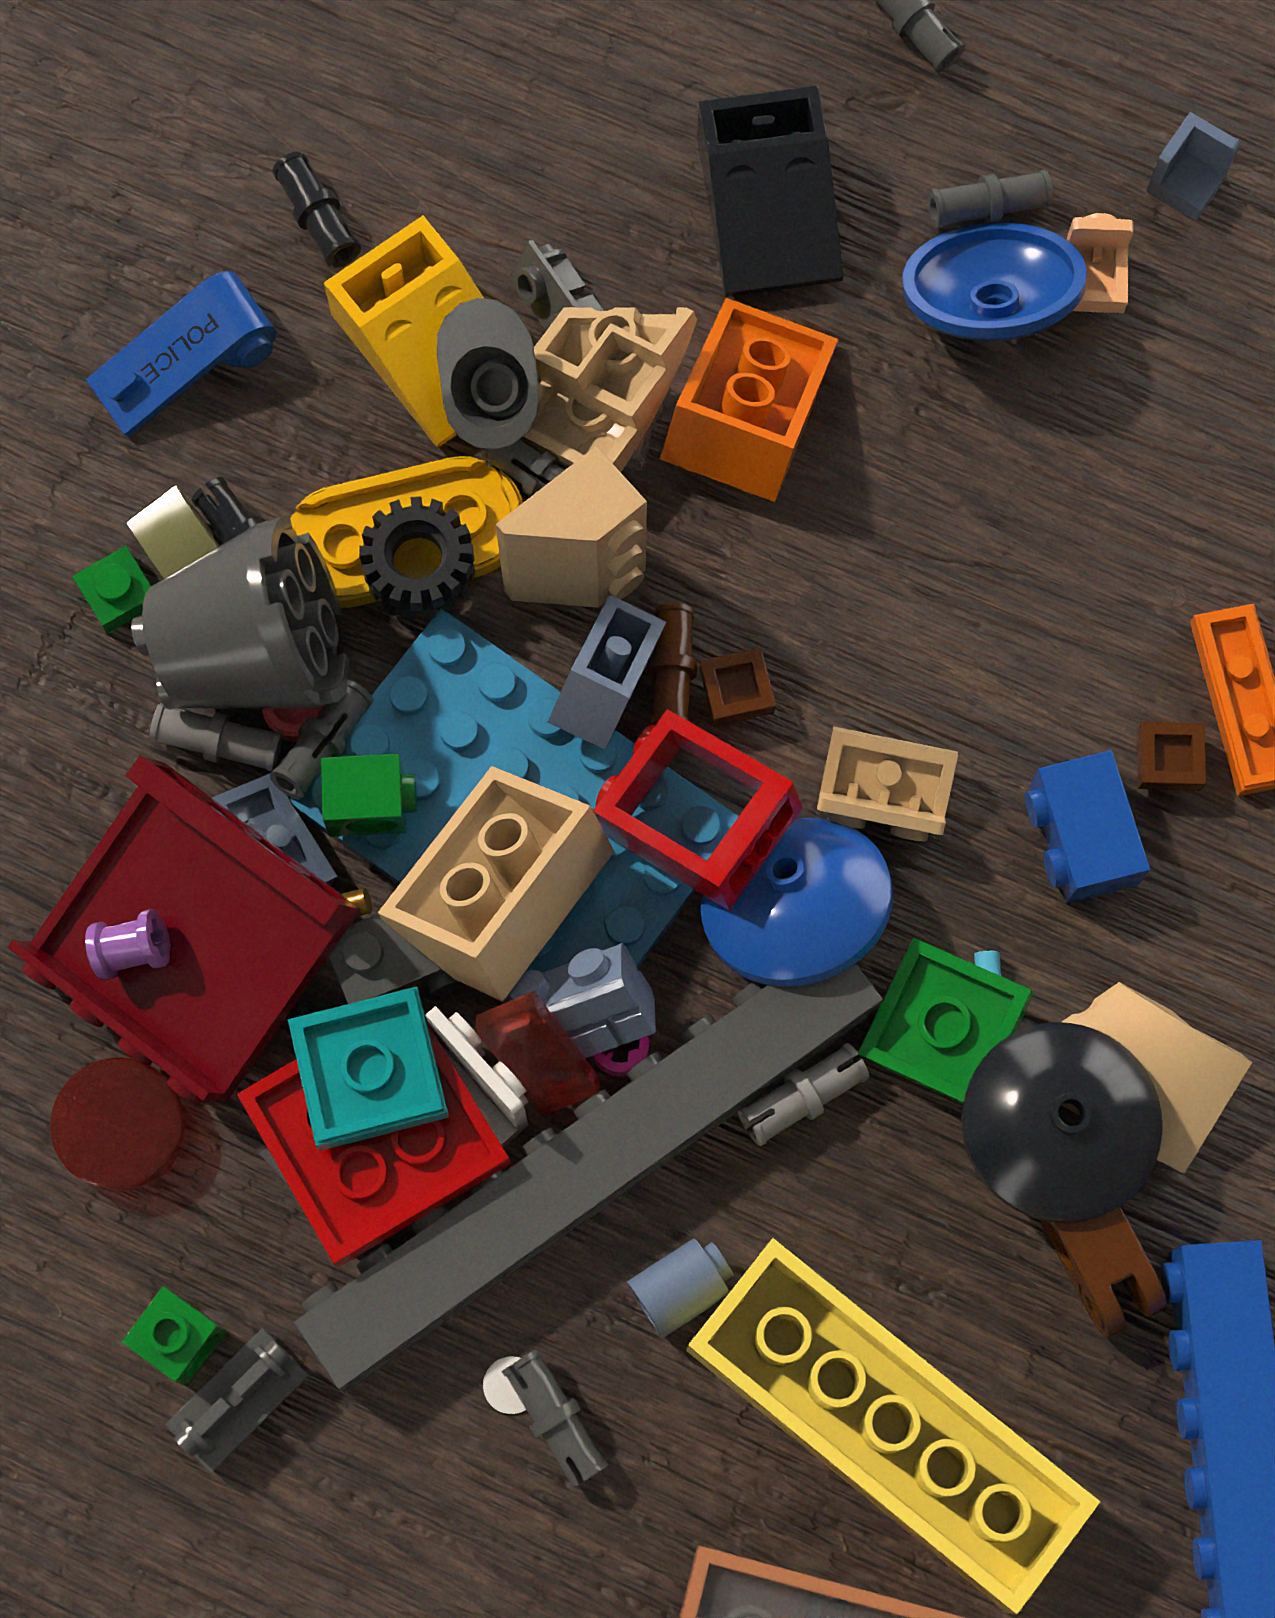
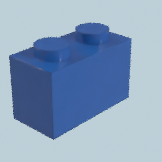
M1112 750L1038 768L1029 785L1030 791L1025 792L1026 809L1033 827L1043 828L1049 850L1043 853L1047 877L1053 888L1061 887L1066 904L1139 885L1150 871V866Z

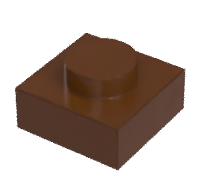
M761 648L700 661L699 669L714 726L775 713L776 704Z
M1143 721L1137 728L1138 789L1201 791L1206 785L1205 723Z

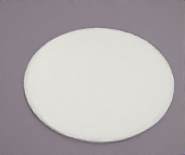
M509 1356L501 1358L494 1362L485 1374L483 1381L485 1397L489 1404L499 1412L516 1414L526 1410L507 1377H504L501 1372L521 1359L520 1357Z

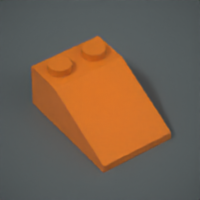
M726 298L677 401L660 460L775 502L801 439L838 339Z

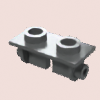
M533 240L527 242L511 274L510 280L514 284L518 296L523 302L528 304L546 331L564 307H592L594 310L604 311L593 294L578 300L572 297L581 293L586 284L573 268L562 249L555 250L551 244L538 248Z
M262 1327L165 1426L176 1436L174 1437L175 1441L192 1458L195 1456L210 1473H213L309 1375Z

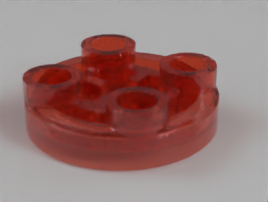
M131 1058L103 1059L89 1064L75 1073L59 1092L50 1120L52 1143L63 1165L73 1175L88 1185L109 1191H124L138 1188L169 1172L175 1163L184 1138L185 1113L179 1095L168 1086V1079L154 1067L144 1065Z

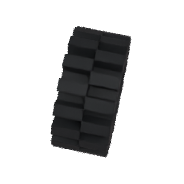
M410 497L411 506L402 508L398 499L389 503L391 513L385 515L379 509L372 516L374 527L365 526L362 533L364 546L359 545V557L364 578L376 601L381 599L384 609L392 614L398 608L402 610L403 618L414 619L415 611H423L425 619L436 617L435 608L442 606L447 613L455 607L454 598L459 596L463 599L469 591L467 582L468 580L473 581L475 573V558L470 532L466 524L461 525L460 515L451 508L448 513L444 512L441 501L432 499L430 507L423 506L421 497ZM414 538L432 541L439 547L442 553L441 563L437 570L431 575L420 579H413L402 575L393 564L397 549L404 542Z

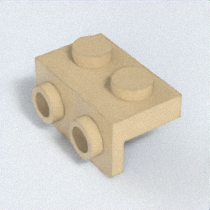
M833 727L817 810L829 812L828 820L851 828H865L866 820L891 825L890 833L892 835L909 840L927 841L929 833L943 835L946 823L945 815L958 752Z

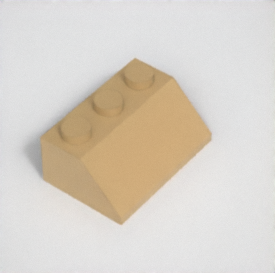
M597 446L496 524L504 592L512 601L599 608L606 602L609 595L620 600L628 596L644 579L643 572L646 570L647 501Z
M491 766L381 907L378 915L382 921L452 978L500 1001H504L612 856L614 850L590 805Z

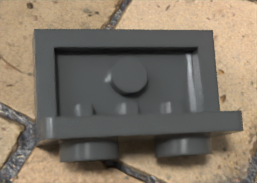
M378 914L350 925L329 955L348 1004L416 986L420 994L429 992L431 997H438L464 985V983L452 978L382 921Z

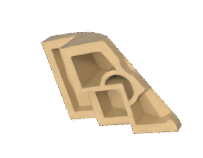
M564 307L534 347L536 368L542 379L539 384L538 414L529 432L520 440L541 454L549 451L557 456L559 463L566 468L597 446L621 472L647 432L678 371L697 322L694 311L688 308H677L676 314H640L635 307H615L609 311H597L592 307Z
M1118 982L1095 998L1087 1010L1082 1013L1072 1014L1062 1022L1084 1025L1099 1030L1120 1042L1140 1061L1154 1084L1161 1106L1163 1127L1161 1147L1157 1160L1185 1174L1252 1062L1243 1054L1189 1026L1167 1007ZM1069 1103L1061 1104L1081 1116L1076 1106Z

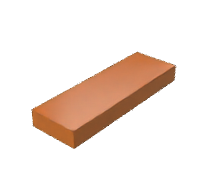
M1249 604L1194 615L1190 625L1237 797L1275 789V676L1255 605Z

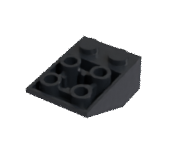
M818 85L699 101L697 140L725 297L843 281L844 276L828 136Z

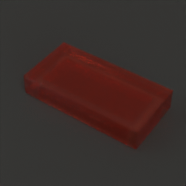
M535 991L476 1015L475 1031L498 1061H501L520 1081L526 1090L524 1094L541 1116L600 1093L599 1076Z

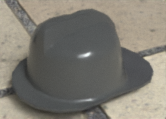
M476 298L460 303L445 316L437 334V360L443 405L448 423L461 439L475 447L496 450L513 445L529 432L538 414L539 383L534 345L528 326L514 309L498 300Z

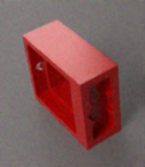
M667 709L656 725L648 726L640 734L633 749V756L621 773L611 776L604 783L598 793L596 807L593 811L608 838L730 911L801 812L803 806L793 781ZM681 748L756 791L707 861L632 816Z

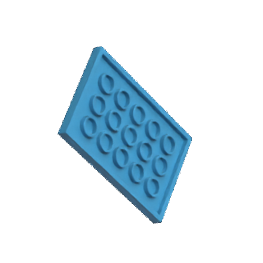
M442 608L372 694L374 700L372 705L369 706L345 740L347 749L341 755V757L399 754L404 774H415L417 812L406 813V833L332 837L398 886L491 766L590 805L593 810L596 807V799L600 789L611 776L621 773L632 758L635 743L614 730L604 750L548 723L547 721L561 691L451 614L446 613ZM668 766L632 814L634 818L706 861L739 817ZM320 773L308 788L304 798L300 800L290 798L289 800L298 814L328 835L322 816V777ZM608 838L614 853L525 972L537 970L543 973L570 963L578 953L586 949L597 948L603 951L624 943L635 961L638 970L696 890Z

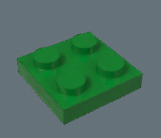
M913 937L858 1055L866 1061L963 1105L966 1088L973 1072L993 1047L1009 1035L1017 1032L1034 994L1027 987Z

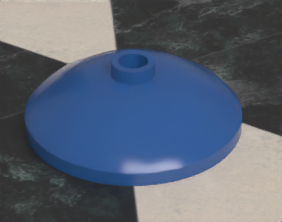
M1003 222L974 224L945 232L918 248L907 261L903 271V294L911 311L922 321L942 333L973 341L994 342L1014 340L1046 330L1075 309L1086 290V264L1081 253L1074 245L1063 237L1043 228Z
M796 818L730 911L702 895V924L709 943L719 959L742 977L772 986L790 987L812 984L831 978L850 968L862 959L877 943L886 928L892 911V880L881 852L865 835L856 829L828 819ZM794 874V875H793L792 877H790V878L781 879V878H783V877L786 876V875Z

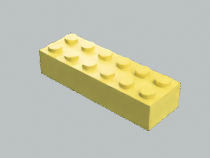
M774 1238L764 1248L687 1347V1352L1005 1613H1019L1100 1503L1098 1499Z

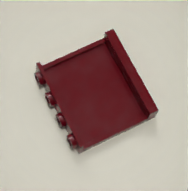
M139 755L125 775L138 787L31 942L12 939L7 948L25 961L21 969L30 979L50 990H54L57 986L70 996L73 1001L69 1007L76 1015L96 1027L101 1028L105 1024L122 1038L118 1042V1046L127 1055L144 1065L150 1066L154 1062L170 1075L167 1084L178 1095L195 1104H200L201 1101H228L361 909L166 763ZM156 910L163 919L169 934L171 944L169 963L160 968H152L149 964L120 970L115 979L100 980L91 968L85 946L87 927L97 922H105L108 926H114L137 920L138 915L142 911Z

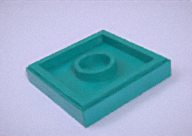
M417 986L288 1019L315 1145L319 1151L449 1118L422 1000Z

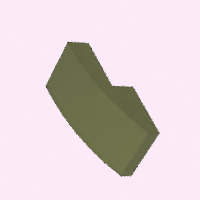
M177 485L127 522L134 536L164 579L219 547V544L213 538L214 532Z

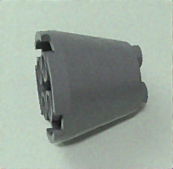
M285 515L254 525L147 590L143 601L142 616L133 618L131 630L138 651L142 655L149 654L157 675L156 686L158 695L166 709L172 710L179 707L185 709L316 708L338 702L343 698L347 690L350 668L347 655L345 653L337 655L339 633L335 617L343 615L337 591L326 562L310 533L297 536L292 530L290 516Z

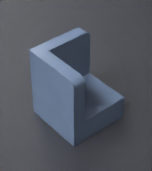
M1190 112L1159 156L1146 192L1197 221L1226 179L1241 145L1240 141Z

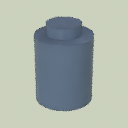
M693 1238L628 1280L627 1285L648 1320L663 1339L727 1297L729 1290L725 1281L734 1275L713 1242L702 1248L697 1240Z

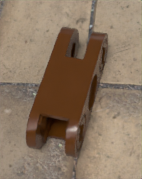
M1120 1206L1102 1216L1080 1222L1059 1223L1040 1220L1088 1315L1104 1337L1109 1338L1126 1328L1121 1307L1110 1287L1120 1281L1123 1282L1131 1299L1145 1317L1149 1318L1167 1308V1300L1161 1283Z

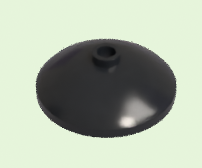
M1054 1022L1033 1025L1021 1029L1000 1041L987 1053L973 1072L964 1095L961 1116L965 1148L976 1173L994 1195L1011 1208L1027 1216L1049 1222L1070 1223L1090 1220L1122 1205L1140 1189L1150 1175L1157 1160L1162 1140L1163 1121L1158 1094L1151 1078L1140 1061L1125 1046L1109 1035L1074 1023ZM1069 1103L1078 1108L1081 1114L1079 1125L1069 1126L1061 1121L1058 1113L1061 1104Z

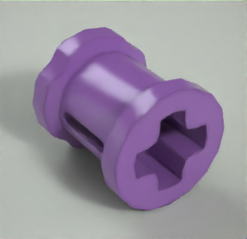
M156 910L142 911L138 915L137 920L114 926H108L105 922H97L87 927L85 934L87 957L91 968L100 980L115 979L122 969L143 964H149L152 968H160L166 966L170 961L171 944L169 934L163 919Z

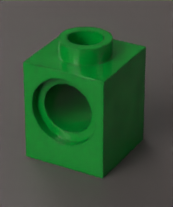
M399 754L321 758L322 816L329 837L406 833V813L417 812V788L415 774H404Z
M163 1286L127 1333L122 1343L171 1380L188 1387L227 1335L228 1331L178 1294Z

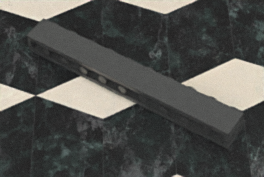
M856 963L831 978L802 986H772L752 982L732 999L737 1007L717 1022L711 1014L700 1019L680 1036L684 1045L665 1059H663L659 1052H655L634 1066L627 1073V1076L632 1081L611 1097L605 1089L596 1093L576 1108L574 1114L578 1120L565 1130L556 1134L551 1127L539 1133L520 1149L525 1158L504 1173L500 1170L468 1189L467 1192L470 1194V1197L452 1210L448 1211L445 1205H442L417 1220L411 1226L416 1235L394 1250L387 1243L371 1252L356 1265L361 1274L341 1289H338L336 1284L332 1282L316 1291L301 1304L305 1314L295 1320L294 1324L337 1388L347 1393L732 1117L739 1109L747 1106L784 1079L785 1075L803 1066L878 1011L883 999Z

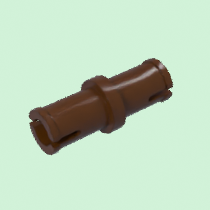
M665 603L655 608V616L665 621L666 624L655 645V656L648 660V676L654 679L650 725H656L667 709L689 721L690 682L697 677V661L692 657V630L695 611L686 604Z

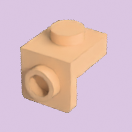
M1096 213L1084 218L1078 217L1073 219L1066 240L1081 253L1087 272L1085 293L1073 311L1124 313L1128 304V246L1133 236L1132 220L1116 219L1114 216L1105 213Z

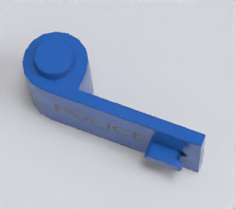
M231 271L220 272L207 278L89 376L86 381L122 433L127 437H131L219 362L222 361L228 366L233 367L243 365L245 368L254 367L263 362L273 351L272 343L276 339L277 331L236 273Z

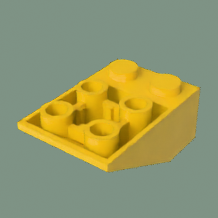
M421 216L325 281L324 287L332 317L434 445L439 448L455 437L457 433L448 423L443 405L437 360V334L445 316L460 303L484 297L458 257L427 219Z

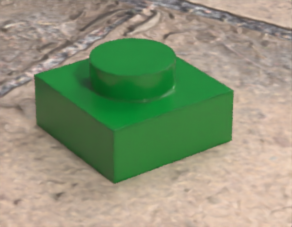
M127 546L120 548L72 576L107 634L142 614L144 597L147 590L151 587Z

